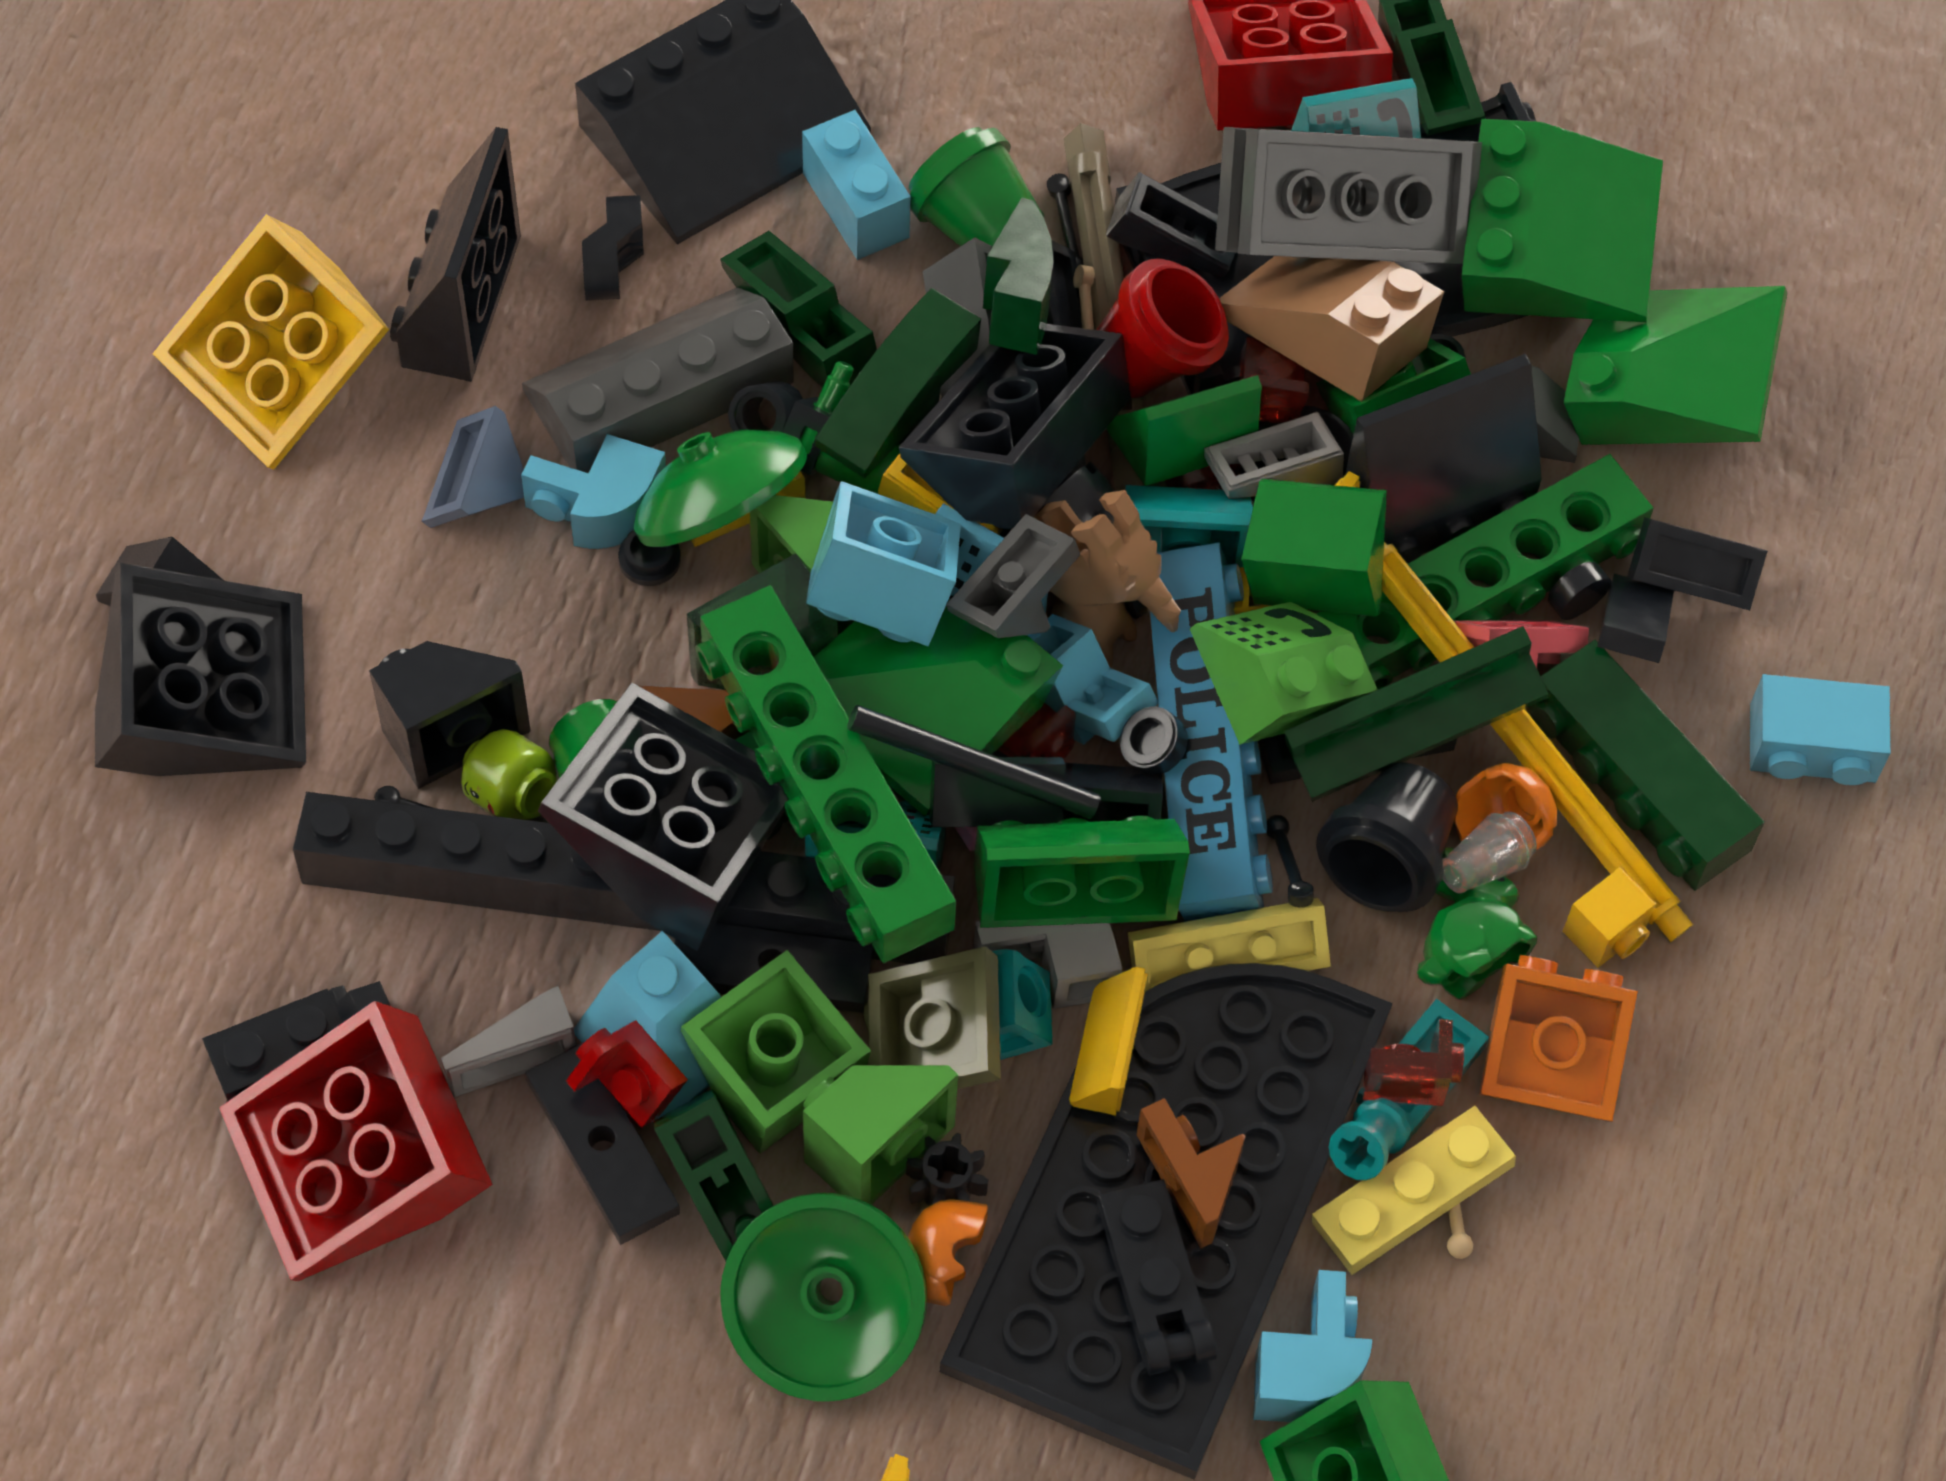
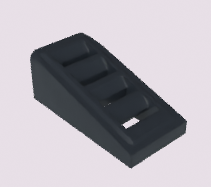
M1138 172L1118 198L1106 232V237L1127 247L1222 278L1229 272L1235 252L1215 250L1218 215L1141 172ZM1183 230L1191 231V236L1183 234ZM1206 237L1215 239L1213 249L1204 245Z

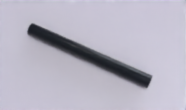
M856 705L850 715L847 729L1089 819L1097 811L1100 795L860 705Z

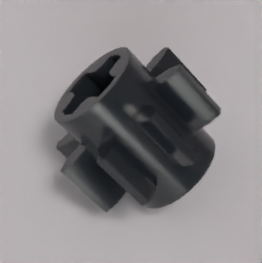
M956 1133L951 1141H941L938 1143L930 1136L925 1137V1155L923 1160L907 1158L906 1175L912 1179L919 1180L910 1187L909 1201L911 1204L920 1203L924 1200L928 1206H931L942 1200L970 1201L971 1194L986 1196L989 1179L983 1175L975 1174L984 1166V1151L978 1150L970 1154L968 1149L961 1144V1134ZM944 1171L956 1173L952 1176L950 1183L938 1181L943 1177Z

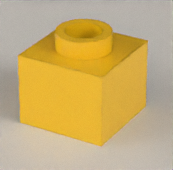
M1619 867L1572 904L1562 932L1599 968L1615 954L1621 959L1627 958L1647 940L1650 931L1646 926L1656 903Z

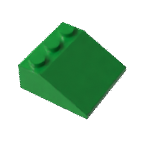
M1481 119L1479 142H1482L1480 175L1470 205L1462 268L1464 310L1466 312L1647 323L1663 160L1544 122Z

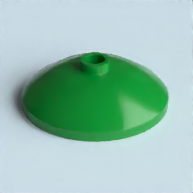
M737 430L714 438L709 432L696 435L678 447L679 457L669 463L656 476L638 506L633 529L640 542L650 547L679 544L708 534L746 515L781 491L801 471L807 460V453L798 438L779 431Z
M811 1193L789 1198L770 1207L745 1228L733 1245L726 1260L722 1274L720 1302L722 1317L729 1339L742 1361L756 1376L787 1395L810 1401L829 1402L854 1398L867 1393L888 1380L903 1365L916 1346L922 1332L927 1309V1288L923 1267L914 1246L904 1231L884 1212L869 1203L847 1195ZM833 1278L841 1284L843 1295L840 1300L830 1301L822 1295L820 1286L823 1279Z

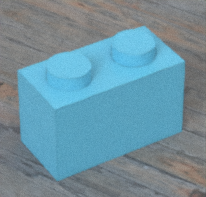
M856 110L802 131L803 175L857 260L910 238L911 196Z
M1762 675L1750 703V771L1769 772L1772 776L1781 779H1795L1802 776L1832 778L1835 782L1843 785H1860L1866 782L1876 783L1891 754L1890 686Z

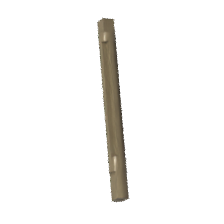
M1080 123L1063 140L1070 187L1073 190L1083 263L1085 266L1093 267L1095 272L1094 282L1091 287L1094 330H1096L1118 299L1120 285L1125 277L1120 244L1106 237L1114 206L1104 131ZM1143 397L1130 398L1116 416L1145 408ZM1107 431L1116 491L1125 490V485L1145 486ZM1154 483V484H1151V485H1148V486H1157V487H1159V484H1158V483Z

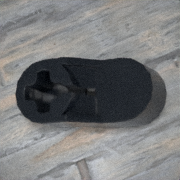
M640 195L606 197L607 223L582 241L586 301L620 299L619 273L644 255Z

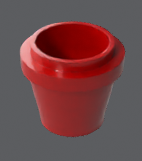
M1165 259L1144 261L1124 278L1120 285L1118 299L1096 329L1098 331L1123 334L1131 398L1143 397L1183 375H1197L1206 371L1224 355L1229 340L1225 312L1220 299L1212 287L1193 270Z

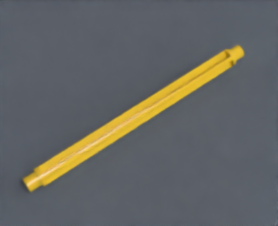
M1384 542L1382 591L1438 661H1445L1474 648L1473 644L1397 552L1394 545H1387ZM1523 709L1491 723L1492 728L1524 767H1530L1549 786L1558 810L1611 874L1620 867L1656 903L1648 923L1650 925L1655 923L1670 942H1673L1690 929L1694 924L1678 906L1681 900L1662 880L1527 711Z

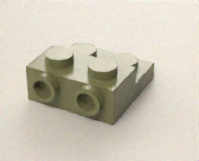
M984 946L868 974L869 1000L864 1005V1020L869 1031V1049L871 1053L867 1066H950L958 1074L957 1089L1001 1080L998 956Z

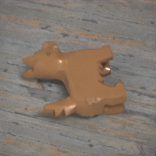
M1125 490L1105 493L1099 499L1104 509L1112 514L1114 518L1113 524L1105 514L1097 515L1083 523L1066 500L1047 503L1034 516L1035 519L1074 538L1080 552V556L1049 590L1057 596L1050 616L1054 614L1092 629L1110 668L1113 665V644L1117 638L1133 642L1137 638L1136 625L1127 612L1125 602L1138 600L1170 632L1177 631L1179 615L1181 613V609L1159 577L1162 568L1161 555L1157 553V543L1151 539L1149 531L1142 525L1139 511Z

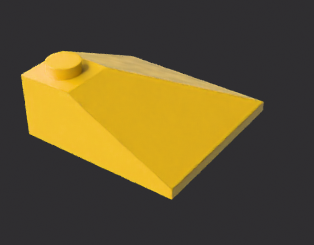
M266 214L152 354L263 464L274 470L390 329L341 269L301 231Z

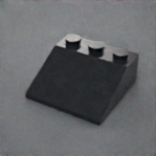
M495 127L449 184L440 209H432L428 215L425 227V243L427 246L423 258L415 257L412 261L408 275V291L410 295L405 307L397 306L390 329L391 341L398 343L401 366L403 368L470 382L473 380L521 238L508 129Z
M1526 354L1357 418L1345 475L1348 471L1358 475L1361 482L1360 488L1387 490L1384 542L1387 545L1393 544L1407 564L1416 560L1422 554L1438 548L1538 493L1542 476L1532 365Z

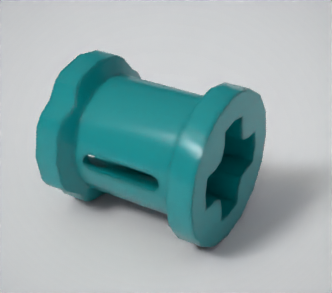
M1385 1098L1364 1101L1354 1112L1352 1121L1341 1125L1330 1138L1329 1152L1335 1166L1344 1175L1355 1180H1369L1376 1177L1386 1166L1389 1154L1398 1153L1409 1141L1411 1127L1407 1122L1404 1110L1395 1102Z

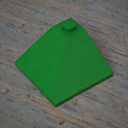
M1759 286L1650 290L1647 323L1593 319L1573 354L1563 402L1581 444L1761 442L1788 294L1786 287Z
M945 606L929 646L914 641L898 642L884 636L877 628L854 621L814 656L816 663L849 718L854 707L860 705L989 754L994 753L1043 706L1063 667L1058 660L1028 635L996 638L948 611L947 606ZM859 734L887 784L924 816L928 815L930 812L932 761Z

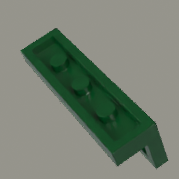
M1524 626L1284 731L1286 746L1311 801L1314 802L1373 776L1391 764L1407 761L1548 699V691L1530 655L1532 643Z

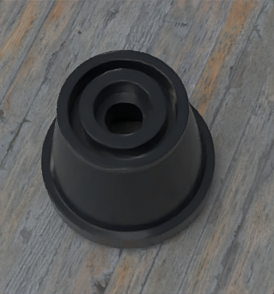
M1403 762L1389 765L1350 804L1334 810L1325 821L1316 840L1317 853L1322 866L1332 882L1344 894L1366 907L1387 912H1410L1424 907L1433 898L1443 879L1444 867L1442 857L1453 821L1458 812L1456 796L1441 777L1427 768Z

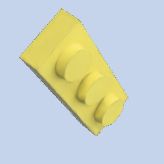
M1314 898L1312 904L1306 907H1295L1290 903L1128 932L1132 968H1145V973H1148L1145 992L1179 975L1227 964L1260 963L1282 965L1306 971L1331 967L1325 907L1319 898Z
M1473 1106L1387 1163L1376 1177L1360 1181L1312 1213V1224L1350 1274L1353 1275L1513 1168L1516 1155L1479 1109Z

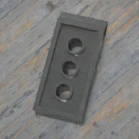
M1224 127L1215 250L1238 252L1239 254L1463 264L1470 205L1480 175L1482 142Z

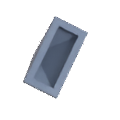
M493 406L457 420L422 522L428 527L433 528L524 498L521 478L524 469L505 412Z

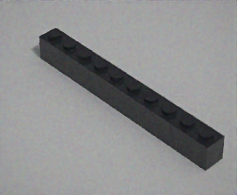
M306 791L293 846V853L302 884L661 931L639 919L550 823ZM761 851L717 922L859 942L847 918L846 910L851 908L841 889L834 892L829 890L818 870L815 858ZM879 874L870 877L867 882L876 887H889L895 884L897 880L889 875ZM941 875L954 896L955 876ZM950 932L890 961L914 964L946 956ZM874 949L873 959L881 960Z

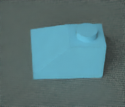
M661 931L610 977L574 1027V1033L583 1043L603 1028H607L612 1034L636 1020L688 1079L660 1115L661 1117L698 1097L709 1087L681 1032V1026L720 999L721 996L671 939Z

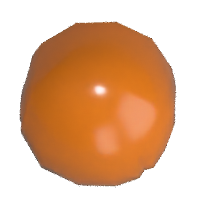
M1509 763L1491 766L1463 784L1456 793L1458 812L1453 822L1460 841L1476 858L1496 866H1510L1536 852L1550 840L1554 834L1553 829L1557 826V806L1551 790L1530 767Z
M963 1200L938 1201L925 1208L912 1224L908 1238L914 1246L923 1267L928 1303L942 1306L951 1304L954 1282L965 1279L966 1276L964 1266L955 1260V1254L959 1248L966 1245H976L981 1241L988 1215L987 1204Z

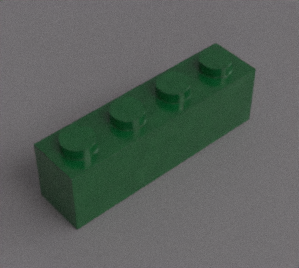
M1595 639L1541 676L1548 691V699L1529 706L1528 709L1531 711L1533 720L1544 734L1551 739L1556 738L1573 757L1574 765L1580 775L1589 783L1598 784L1614 802L1615 809L1622 821L1629 828L1640 830L1657 849L1658 857L1663 866L1674 876L1682 877L1696 891L1752 851L1765 821L1605 649L1597 647L1598 641Z

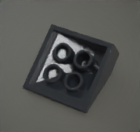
M120 562L115 573L95 705V767L151 776L302 768L306 764L302 594Z
M631 683L543 799L538 812L639 919L698 951L728 907L786 810L785 802L789 799L779 782L773 785L767 782L758 765L754 750L638 685Z

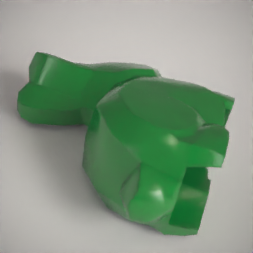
M1450 847L1445 848L1442 857L1444 875L1436 894L1445 899L1455 901V904L1438 911L1433 919L1424 943L1423 954L1425 960L1419 963L1417 975L1424 984L1441 985L1445 992L1461 1000L1482 987L1486 979L1502 969L1504 965L1510 962L1518 964L1520 955L1529 956L1537 944V936L1528 926L1522 923L1518 913L1512 908L1519 898L1515 884L1498 873L1475 870L1458 851Z

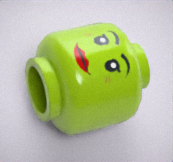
M501 729L488 733L482 739L474 742L464 755L461 774L463 793L474 805L492 816L521 820L538 817L541 815L538 812L541 802L557 782L555 761L545 749L517 732Z

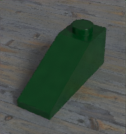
M711 1089L655 1119L653 1123L655 1132L726 1262L733 1245L745 1228L755 1218L774 1206V1203L714 1090Z

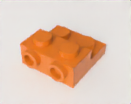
M1520 955L1518 966L1506 964L1502 967L1479 1095L1613 1122L1638 991L1622 988L1624 977L1618 974L1585 969L1583 979L1557 974L1559 964L1557 962Z

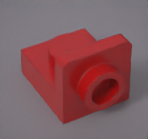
M636 1020L612 1034L607 1028H603L589 1037L576 1051L575 1055L580 1059V1062L566 1079L567 1084L574 1092L599 1079L641 1128L659 1118L688 1081L686 1076Z

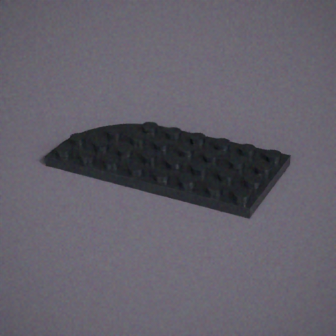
M1260 963L1227 964L1203 968L1174 977L1146 991L1120 1112L1117 1111L1115 1116L1070 1105L1069 1097L1076 1070L1075 1067L943 1355L939 1372L1195 1480L1330 1158V1138L1345 1122L1389 1017L1393 1003L1306 970ZM1165 1098L1175 1117L1184 1115L1192 1125L1200 1144V1152L1197 1155L1241 1134L1245 1135V1140L1213 1243L1200 1249L1169 1194L1205 1317L1213 1331L1217 1359L1195 1364L1193 1359L1190 1358L1170 1363L1169 1371L1149 1376L1141 1357L1097 1207V1200L1099 1194L1161 1180L1136 1134L1141 1109ZM1180 1319L1158 1324L1163 1336L1183 1332Z

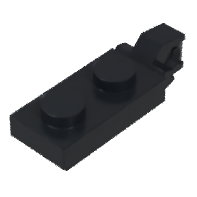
M378 981L350 990L348 993L344 985L331 988L329 991L324 989L202 1038L227 1102L372 1002L377 1001L391 1006L381 982Z

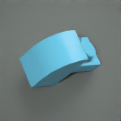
M607 434L589 474L530 455L521 474L525 507L532 509L536 514L550 521H570L574 546L602 549L620 545L628 534L634 530L633 524L639 504L656 476L666 467L665 452Z
M1052 614L1048 618L1050 629L1047 632L1028 635L1063 665L1040 709L1058 728L1083 745L1094 735L1115 742L1121 736L1126 722L1133 714L1143 708L1158 704L1151 685L1110 668L1092 629Z
M1318 1271L1311 1296L1310 1335L1261 1332L1255 1354L1253 1420L1292 1422L1361 1381L1370 1357L1372 1339L1354 1338L1357 1328L1358 1301L1357 1296H1346V1272Z

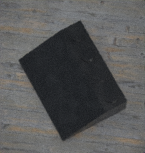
M725 0L575 83L580 128L636 195H640L642 203L677 245L803 173L802 131L856 110L871 133L869 123L804 14L792 0Z

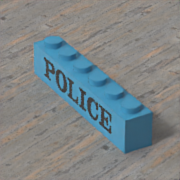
M1219 542L1158 552L1161 555L1162 568L1159 577L1181 609L1178 629L1175 632H1170L1150 611L1158 706L1179 718L1185 725L1188 735L1187 748L1182 759L1174 768L1164 773L1168 818L1176 820L1188 840L1190 851L1179 911L1186 922L1263 908V894L1273 893V879L1268 855H1259L1257 834L1267 833L1263 798L1261 794L1253 795L1251 775L1261 774L1258 743L1254 741L1242 745L1239 744L1190 632V628L1196 623L1235 615L1234 602L1244 600L1240 568L1238 563L1228 564Z

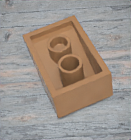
M1274 256L1219 299L1228 323L1362 402L1427 348L1444 291L1422 279L1418 273L1405 269L1395 262Z

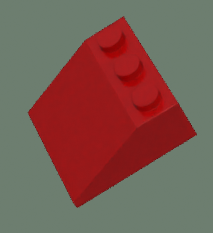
M1188 0L1207 106L1217 131L1224 130V127L1258 129L1259 127L1284 126L1292 129L1303 97L1392 82L1393 52L1366 0Z
M377 1001L360 1010L219 1107L289 1278L293 1281H301L437 1222L493 1185L418 1016Z

